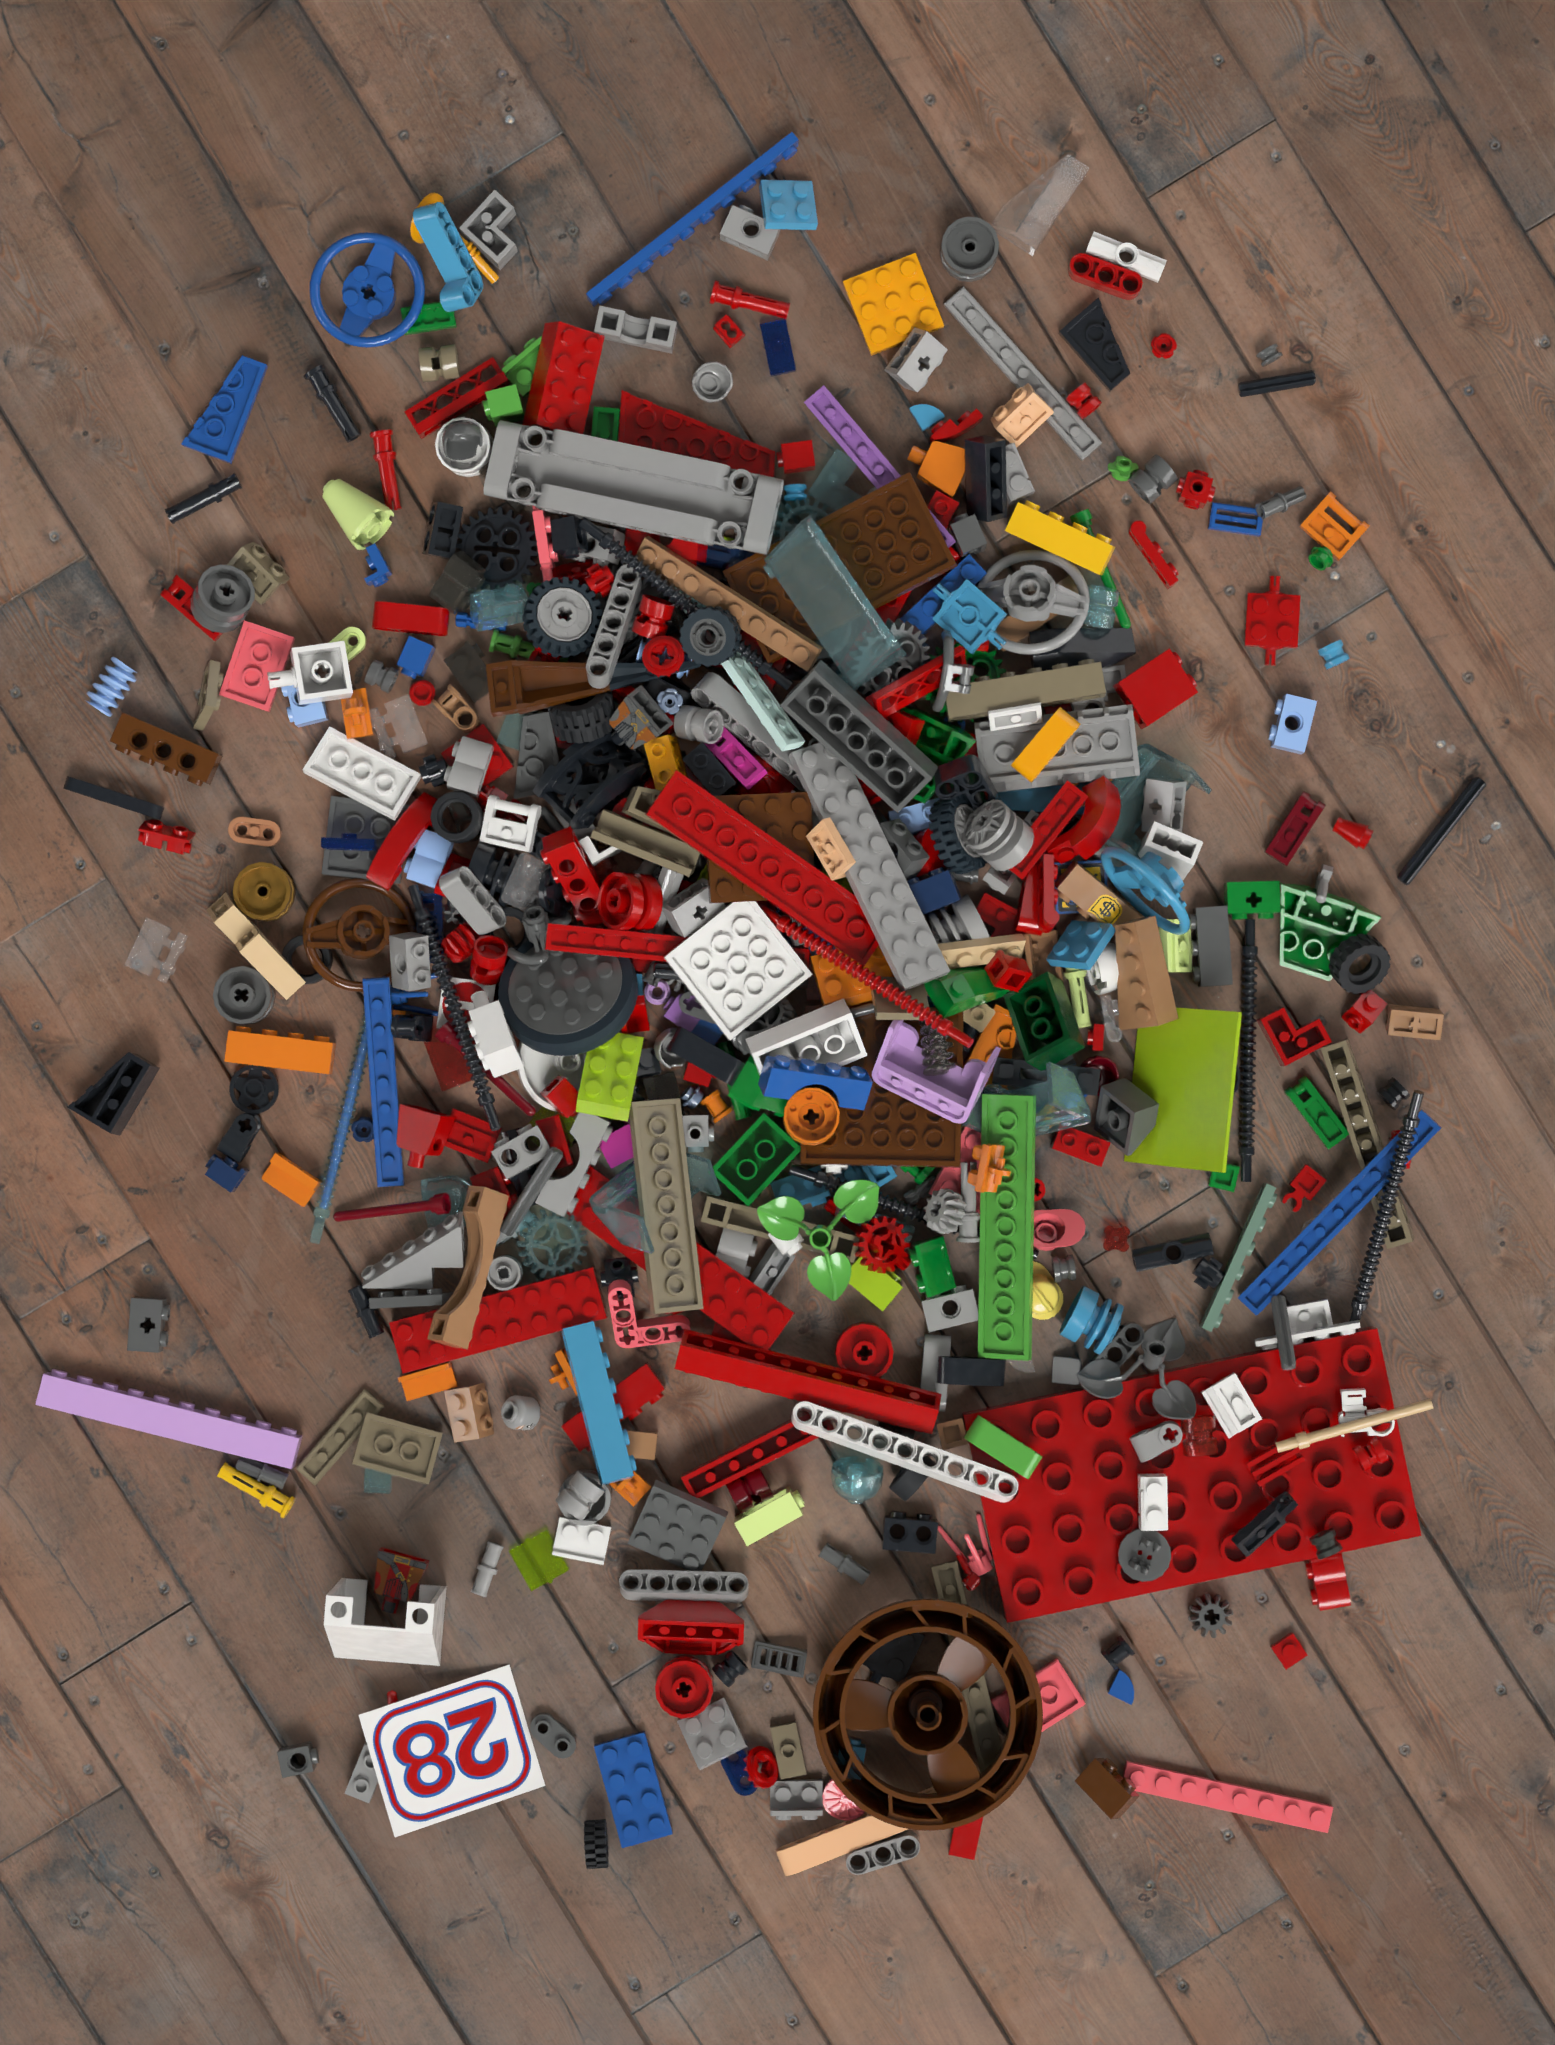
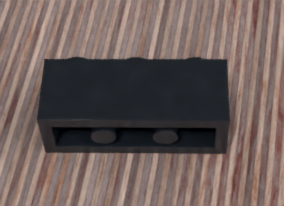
M988 435L965 439L966 511L968 516L975 514L977 520L984 522L1007 518L1006 440Z

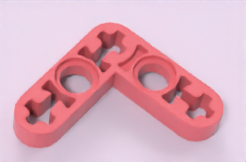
M615 1280L608 1286V1300L614 1336L617 1345L620 1347L634 1348L680 1342L684 1329L691 1330L689 1319L683 1315L637 1320L630 1284L625 1280ZM617 1291H622L623 1301H619ZM621 1310L630 1312V1315L626 1318H620L616 1314ZM676 1326H681L682 1330H677ZM623 1327H628L630 1337H625ZM649 1328H657L660 1330V1332L656 1335H649L646 1333V1331Z

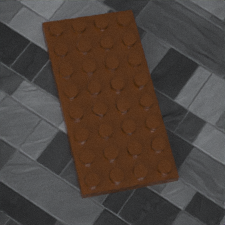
M908 472L771 545L767 555L756 553L724 570L723 573L731 589L807 638L816 641L957 567V564L911 473ZM757 640L768 663H774L784 658V656Z

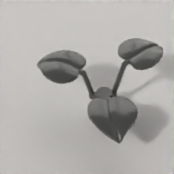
M1176 1318L1160 1322L1145 1332V1337L1141 1344L1144 1354L1139 1355L1138 1360L1123 1375H1120V1368L1114 1362L1107 1359L1094 1360L1077 1373V1379L1086 1391L1096 1397L1109 1399L1122 1393L1123 1384L1121 1381L1126 1380L1141 1363H1144L1146 1368L1150 1370H1159V1381L1162 1388L1157 1389L1152 1396V1404L1155 1410L1160 1415L1170 1419L1189 1420L1195 1416L1196 1401L1191 1389L1179 1380H1173L1167 1385L1164 1380L1165 1365L1163 1362L1175 1361L1181 1358L1185 1351V1341Z

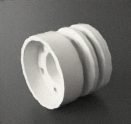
M465 417L455 418L444 424L437 433L435 442L436 453L441 463L455 474L464 477L478 476L488 469L494 439L490 432L474 419ZM460 422L476 425L481 430L483 437L482 447L478 445L476 456L466 460H452L446 457L442 444V436L445 430L452 424Z

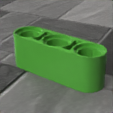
M979 1415L964 1436L967 1441L1027 1479L1030 1478L1043 1458L1039 1453Z

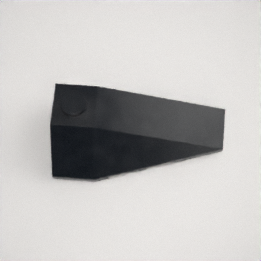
M1067 628L1029 632L1028 644H1036L1053 639ZM1080 628L1076 635L1064 645L1045 653L1030 654L1032 668H1042V671L1053 670L1052 666L1067 663L1068 667L1077 666L1079 661L1094 659V663L1101 662L1102 668L1112 666L1136 654L1132 628Z

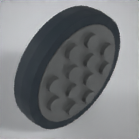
M529 940L517 950L528 955L536 953L534 944L529 942ZM547 950L549 952V959L543 964H522L514 961L512 958L509 959L499 982V1002L503 1008L505 1020L513 1034L523 1044L537 1052L554 1056H570L593 1050L612 1039L624 1027L636 1005L638 981L631 958Z

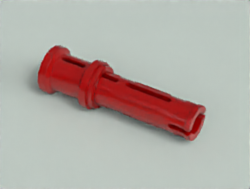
M715 280L710 304L717 302L731 306L733 310L740 307L787 319L790 307L789 302L742 291L743 289L740 286L733 288L721 285L719 281Z
M393 430L371 432L369 434L370 438H373L375 448L373 459L379 465L384 503L391 510L393 507L394 511L400 510L402 506L400 504L393 461L396 459L397 454L393 451L391 440Z

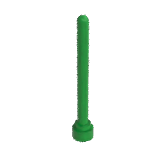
M1089 509L1070 516L1072 524L1075 522L1088 528L1086 534L1095 537L1090 526L1092 525L1091 519L1093 517ZM1106 566L1103 575H1100L1121 627L1128 629L1131 626V621L1110 571Z

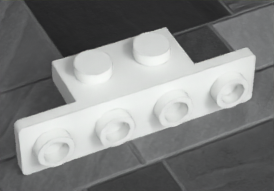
M1328 1299L1287 1306L1293 1345L1303 1343V1338L1314 1336V1340L1330 1338L1329 1333L1340 1332V1335H1350L1356 1333V1328H1361L1359 1320L1333 1324ZM1276 1335L1255 1339L1256 1347L1261 1346L1262 1350L1278 1347Z

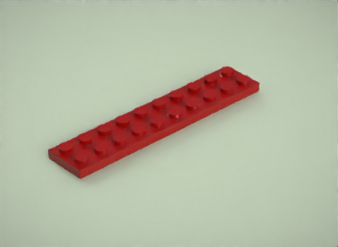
M677 770L673 772L645 815L817 936L827 941V943L838 948L840 952H844L846 956L856 960L857 964H863L864 967L879 944L856 896Z
M590 1165L587 1174L591 1175L584 1190L579 1188L575 1196L579 1201L573 1213L567 1212V1214L646 1271L638 1199ZM696 1242L704 1308L699 1310L746 1344L769 1350L795 1312Z

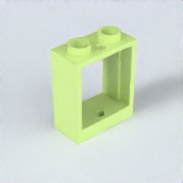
M789 1486L775 1494L773 1498L737 1515L734 1519V1524L746 1546H749L802 1516V1508L805 1507V1503L798 1490L793 1492Z

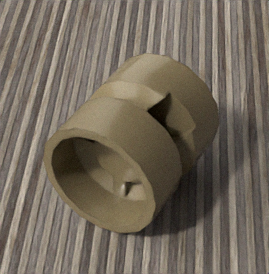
M456 344L441 345L439 350H436L434 347L418 349L423 383L438 381L440 376H443L445 380L460 378ZM439 357L441 369L434 368L433 358Z

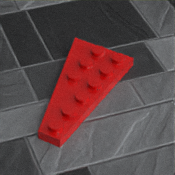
M621 391L618 442L722 463L730 466L731 469H744L750 473L774 477L775 451L733 436L721 429L718 430L708 426L706 423L671 409L653 404V402L633 396L626 391Z

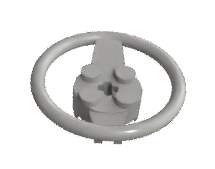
M1024 550L1005 556L986 571L987 575L977 586L979 590L999 607H1007L1011 617L1026 622L1045 621L1049 618L1050 613L1074 617V620L1064 632L1053 639L1036 644L1017 643L1006 639L996 632L1007 642L1003 645L997 639L996 641L1003 646V649L1013 653L1040 654L1064 645L1080 630L1089 610V589L1082 573L1072 562L1045 550ZM1041 560L1053 563L1065 570L1074 580L1078 594L1056 584L1045 568L1036 565H1024L1021 567V570L1014 572L1012 575L1009 574L1007 578L996 581L992 580L1005 568L1015 563ZM1029 591H1034L1035 593L1033 595H1028Z

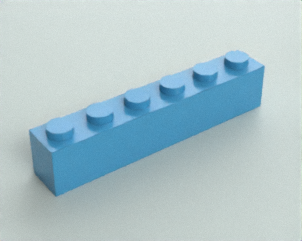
M594 1321L564 1328L561 1334L600 1485L632 1478L634 1476L633 1471L637 1470L634 1456L628 1455L626 1445L630 1444L627 1430H622L620 1419H623V1413L620 1404H615L613 1394L616 1393L614 1379L608 1378L606 1368H609L610 1364L607 1353H602L600 1342H603L600 1327H595Z

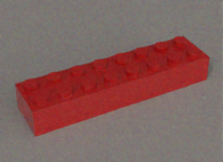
M595 1266L482 1296L468 1349L454 1348L427 1339L434 1313L440 1308L389 1322L402 1374L562 1331L564 1328L606 1319L608 1314Z

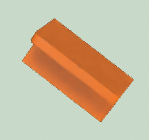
M279 1152L275 1153L269 1161L271 1164L263 1174L262 1180L300 1206L305 1207L322 1181Z
M451 1361L398 1377L399 1383H402L406 1401L458 1387Z

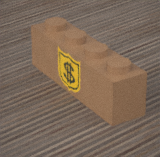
M1075 859L1054 883L1058 889V896L1067 903L1072 900L1077 904L1078 908L1076 910L1086 919L1092 917L1099 923H1109L1115 928L1117 924L1144 917Z

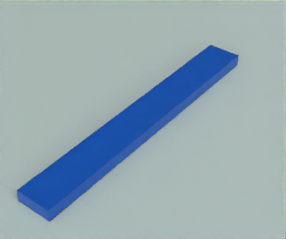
M390 977L363 978L377 1187L404 1186L402 1148H399L396 1144L399 1099L395 1043L391 1032L393 1015Z

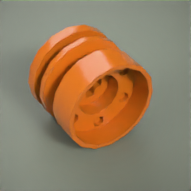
M805 1088L797 1091L788 1100L784 1108L783 1122L787 1133L795 1141L803 1145L815 1146L826 1142L833 1136L839 1124L840 1111L837 1102L828 1092L820 1088ZM809 1110H813V1114L819 1116V1119H815L813 1125H810L809 1121L803 1118L807 1116Z

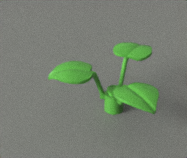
M864 1179L844 1183L837 1189L834 1195V1203L841 1211L828 1226L817 1225L813 1229H809L804 1223H801L805 1216V1210L796 1198L790 1196L777 1197L759 1206L757 1209L762 1225L775 1238L784 1241L793 1240L797 1237L800 1227L807 1235H810V1244L824 1252L825 1256L818 1255L810 1261L807 1275L810 1283L831 1301H836L843 1294L851 1277V1264L847 1256L842 1252H835L830 1255L826 1248L831 1242V1230L844 1214L853 1223L869 1221L876 1213L878 1207L879 1185Z

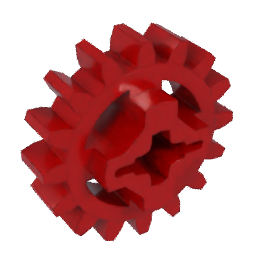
M878 1216L877 1219L872 1217L869 1220V1224H861L863 1232L855 1233L860 1238L859 1242L853 1243V1246L859 1247V1251L855 1253V1256L863 1258L860 1261V1265H868V1271L875 1272L877 1270V1273L885 1274L886 1270L894 1272V1265H903L900 1258L908 1257L904 1249L910 1247V1243L905 1242L904 1239L909 1234L901 1232L904 1225L895 1224V1218L887 1219L886 1216Z

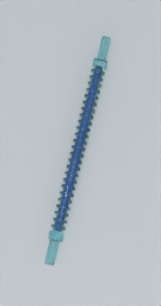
M365 1012L362 1016L364 1024L360 1025L362 1032L358 1033L361 1037L356 1040L359 1043L358 1047H355L357 1053L353 1054L355 1061L351 1062L353 1068L349 1069L351 1076L347 1077L350 1082L345 1084L348 1089L344 1091L346 1097L342 1098L344 1105H340L342 1112L338 1113L341 1117L340 1120H336L339 1125L335 1127L337 1133L333 1134L335 1141L331 1142L333 1149H329L331 1156L327 1157L330 1162L325 1164L328 1169L324 1171L326 1177L322 1178V1181H324V1185L320 1186L322 1192L318 1193L321 1197L320 1200L316 1201L319 1205L314 1208L313 1215L316 1217L309 1242L320 1244L325 1220L330 1216L331 1211L328 1209L329 1206H332L330 1199L334 1198L332 1192L336 1191L334 1184H338L335 1179L340 1176L337 1171L341 1169L339 1163L343 1162L341 1156L345 1155V1152H343V1148L347 1147L345 1140H349L346 1135L351 1132L348 1127L352 1126L350 1119L354 1118L352 1112L356 1111L354 1104H357L358 1101L355 1099L360 1096L357 1091L361 1089L359 1083L363 1082L361 1075H365L363 1068L367 1067L365 1064V1060H368V1057H366L368 1050Z

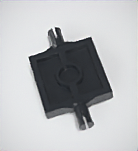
M920 1632L907 1634L885 1643L874 1651L863 1663L873 1672L869 1681L873 1682L875 1679V1683L879 1684L882 1677L891 1678L897 1682L905 1678L925 1635Z

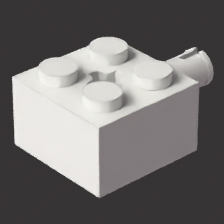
M345 641L292 648L290 652L291 670L267 672L269 688L293 685L296 688L299 705L351 698L353 694ZM318 668H322L323 672H328L325 678H320V675L315 674Z
M478 991L472 994L471 1000L475 1009L469 1011L472 1021L467 1022L472 1037H474L475 1048L485 1071L490 1069L493 1077L496 1078L523 1068L524 1065L513 1033L505 1020L504 1011L499 1000L490 1003L486 991Z

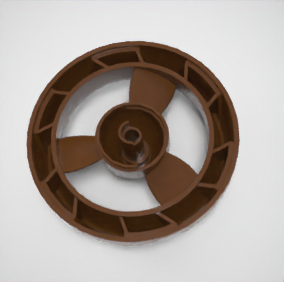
M902 1600L883 1606L857 1621L843 1634L827 1657L819 1674L813 1699V1726L817 1748L822 1762L837 1787L850 1801L869 1815L885 1823L911 1830L934 1831L959 1827L971 1823L999 1807L1013 1794L1027 1775L1035 1759L1042 1733L1043 1708L1039 1684L1034 1669L1018 1642L1002 1625L984 1612L951 1600ZM918 1632H938L955 1636L947 1646L937 1672L920 1671L903 1678L894 1687L893 1691L875 1682L853 1679L861 1665L874 1651L895 1638ZM993 1663L1000 1673L1007 1690L1009 1722L999 1752L989 1766L980 1774L971 1756L958 1742L965 1732L968 1721V1709L962 1691L980 1679ZM926 1707L933 1709L930 1714L921 1713V1710ZM890 1727L895 1739L905 1749L919 1755H927L928 1772L936 1793L925 1794L905 1791L887 1784L878 1778L863 1764L850 1742L847 1729L853 1731H873ZM839 1749L845 1758L844 1765L838 1757ZM850 1767L861 1778V1780L855 1779L849 1773Z

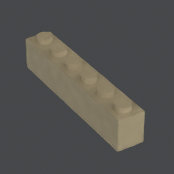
M1094 659L1079 661L1077 666L1068 667L1067 663L1052 666L1053 670L1042 671V668H1032L1026 670L1027 674L1016 675V672H1007L1000 674V678L991 680L990 676L977 677L974 679V682L969 683L971 684L970 694L949 691L945 701L948 723L988 716V711L1040 702L1042 708L1104 698L1106 689L1101 662L1094 663Z

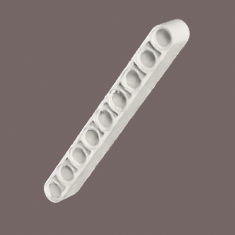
M799 1402L793 1409L792 1424L795 1428L998 1502H1009L1018 1490L1016 1478L1000 1470L810 1402ZM799 1411H807L811 1415V1419L801 1421L797 1417V1413ZM827 1419L832 1420L836 1424V1428L834 1430H826L822 1426V1422ZM852 1428L857 1429L861 1433V1437L859 1439H851L847 1431ZM877 1437L882 1438L886 1442V1446L881 1449L876 1448L872 1440ZM899 1447H907L911 1451V1456L902 1457L898 1454L897 1449ZM923 1457H934L936 1465L932 1467L925 1465ZM948 1466H959L961 1474L958 1476L950 1474ZM982 1474L987 1482L979 1485L975 1483L973 1475ZM1000 1483H1007L1010 1485L1012 1492L1004 1494L999 1490L998 1485Z

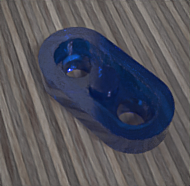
M742 1749L736 1752L739 1756L738 1760L731 1761L729 1757L720 1760L735 1792L742 1796H748L753 1794L757 1787H754L753 1781H750L747 1785H743L740 1782L742 1777L749 1776L748 1772L744 1771L747 1764L743 1760L748 1755Z

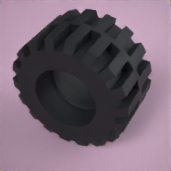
M611 691L547 707L554 735L559 737L561 741H567V743L591 742L604 737L605 734L612 731L609 720L615 713L616 708Z

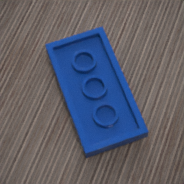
M645 1731L595 1744V1753L621 1847L625 1848L672 1835V1826Z

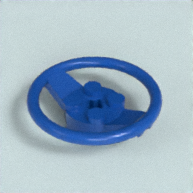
M370 232L356 233L339 239L320 256L311 275L310 300L316 318L333 337L352 346L378 347L397 340L413 326L423 307L425 282L418 261L403 244L383 234ZM361 243H375L365 265L355 267L344 281L342 298L347 307L339 328L330 320L321 302L320 283L323 272L332 258L343 249ZM397 253L406 262L413 276L415 291L411 309L405 319L393 330L379 336L362 337L374 320L388 316L395 306L397 296L391 277ZM371 288L375 296L365 299L364 291Z

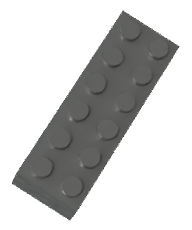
M822 660L804 676L780 704V707L897 813L933 778L938 769L936 764Z

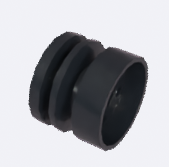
M479 842L468 869L489 890L494 899L500 893L498 904L506 907L517 889L522 873L521 864L523 856L515 854L511 864H509L510 851L506 850L501 859L497 860V847Z

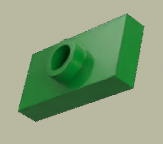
M441 302L423 304L417 320L405 335L456 328L455 312H446ZM411 306L400 308L402 321L408 315Z

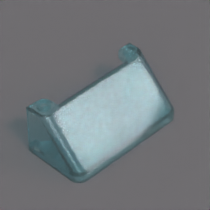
M810 515L803 519L764 559L766 564L762 567L771 579L777 578L840 670L838 676L851 686L853 690L858 689L907 654L839 558L819 525Z

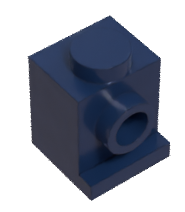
M214 1154L205 1166L208 1168L205 1175L231 1193L235 1192L250 1170L247 1168L239 1170L237 1168L239 1164L230 1157L222 1158Z

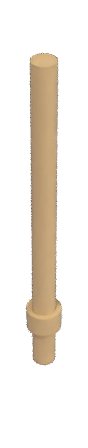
M1426 1399L1307 1434L1306 1431L1295 1434L1296 1437L1275 1442L1278 1453L1297 1447L1299 1449L1310 1447L1311 1443L1433 1409L1431 1399Z

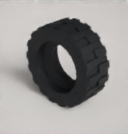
M1369 934L1350 936L1347 940H1343L1335 948L1333 955H1331L1329 964L1330 974L1346 992H1352L1353 994L1365 993L1370 989H1374L1388 974L1387 971L1390 968L1389 960H1391L1390 955L1374 936L1372 937ZM1369 954L1371 959L1367 966L1361 971L1351 974L1349 967L1352 962L1361 955Z

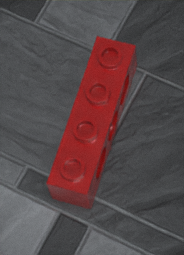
M569 826L543 837V849L540 850L542 859L546 865L550 864L553 868L551 869L552 876L557 884H562L563 896L567 902H572V910L577 921L582 920L584 925L588 927L603 923L598 910V894L602 881L572 827Z

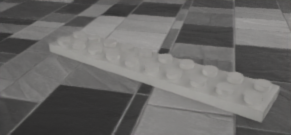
M820 742L791 752L788 757L805 792L808 793L811 805L819 821L831 818L856 861L845 872V875L901 991L909 990L947 975L950 969L856 775Z

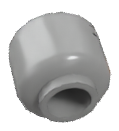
M510 1396L501 1409L504 1424L508 1428L527 1431L533 1429L541 1415L538 1402L529 1396Z

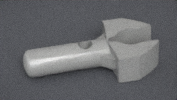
M1322 864L1321 873H1318L1315 883V889H1317L1316 901L1318 903L1326 901L1328 883L1334 868Z

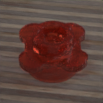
M1108 1225L1104 1228L1106 1235L1103 1248L1106 1251L1116 1249L1126 1252L1129 1249L1127 1236L1130 1234V1230L1126 1226L1114 1228ZM1115 1236L1119 1237L1118 1241L1114 1240Z

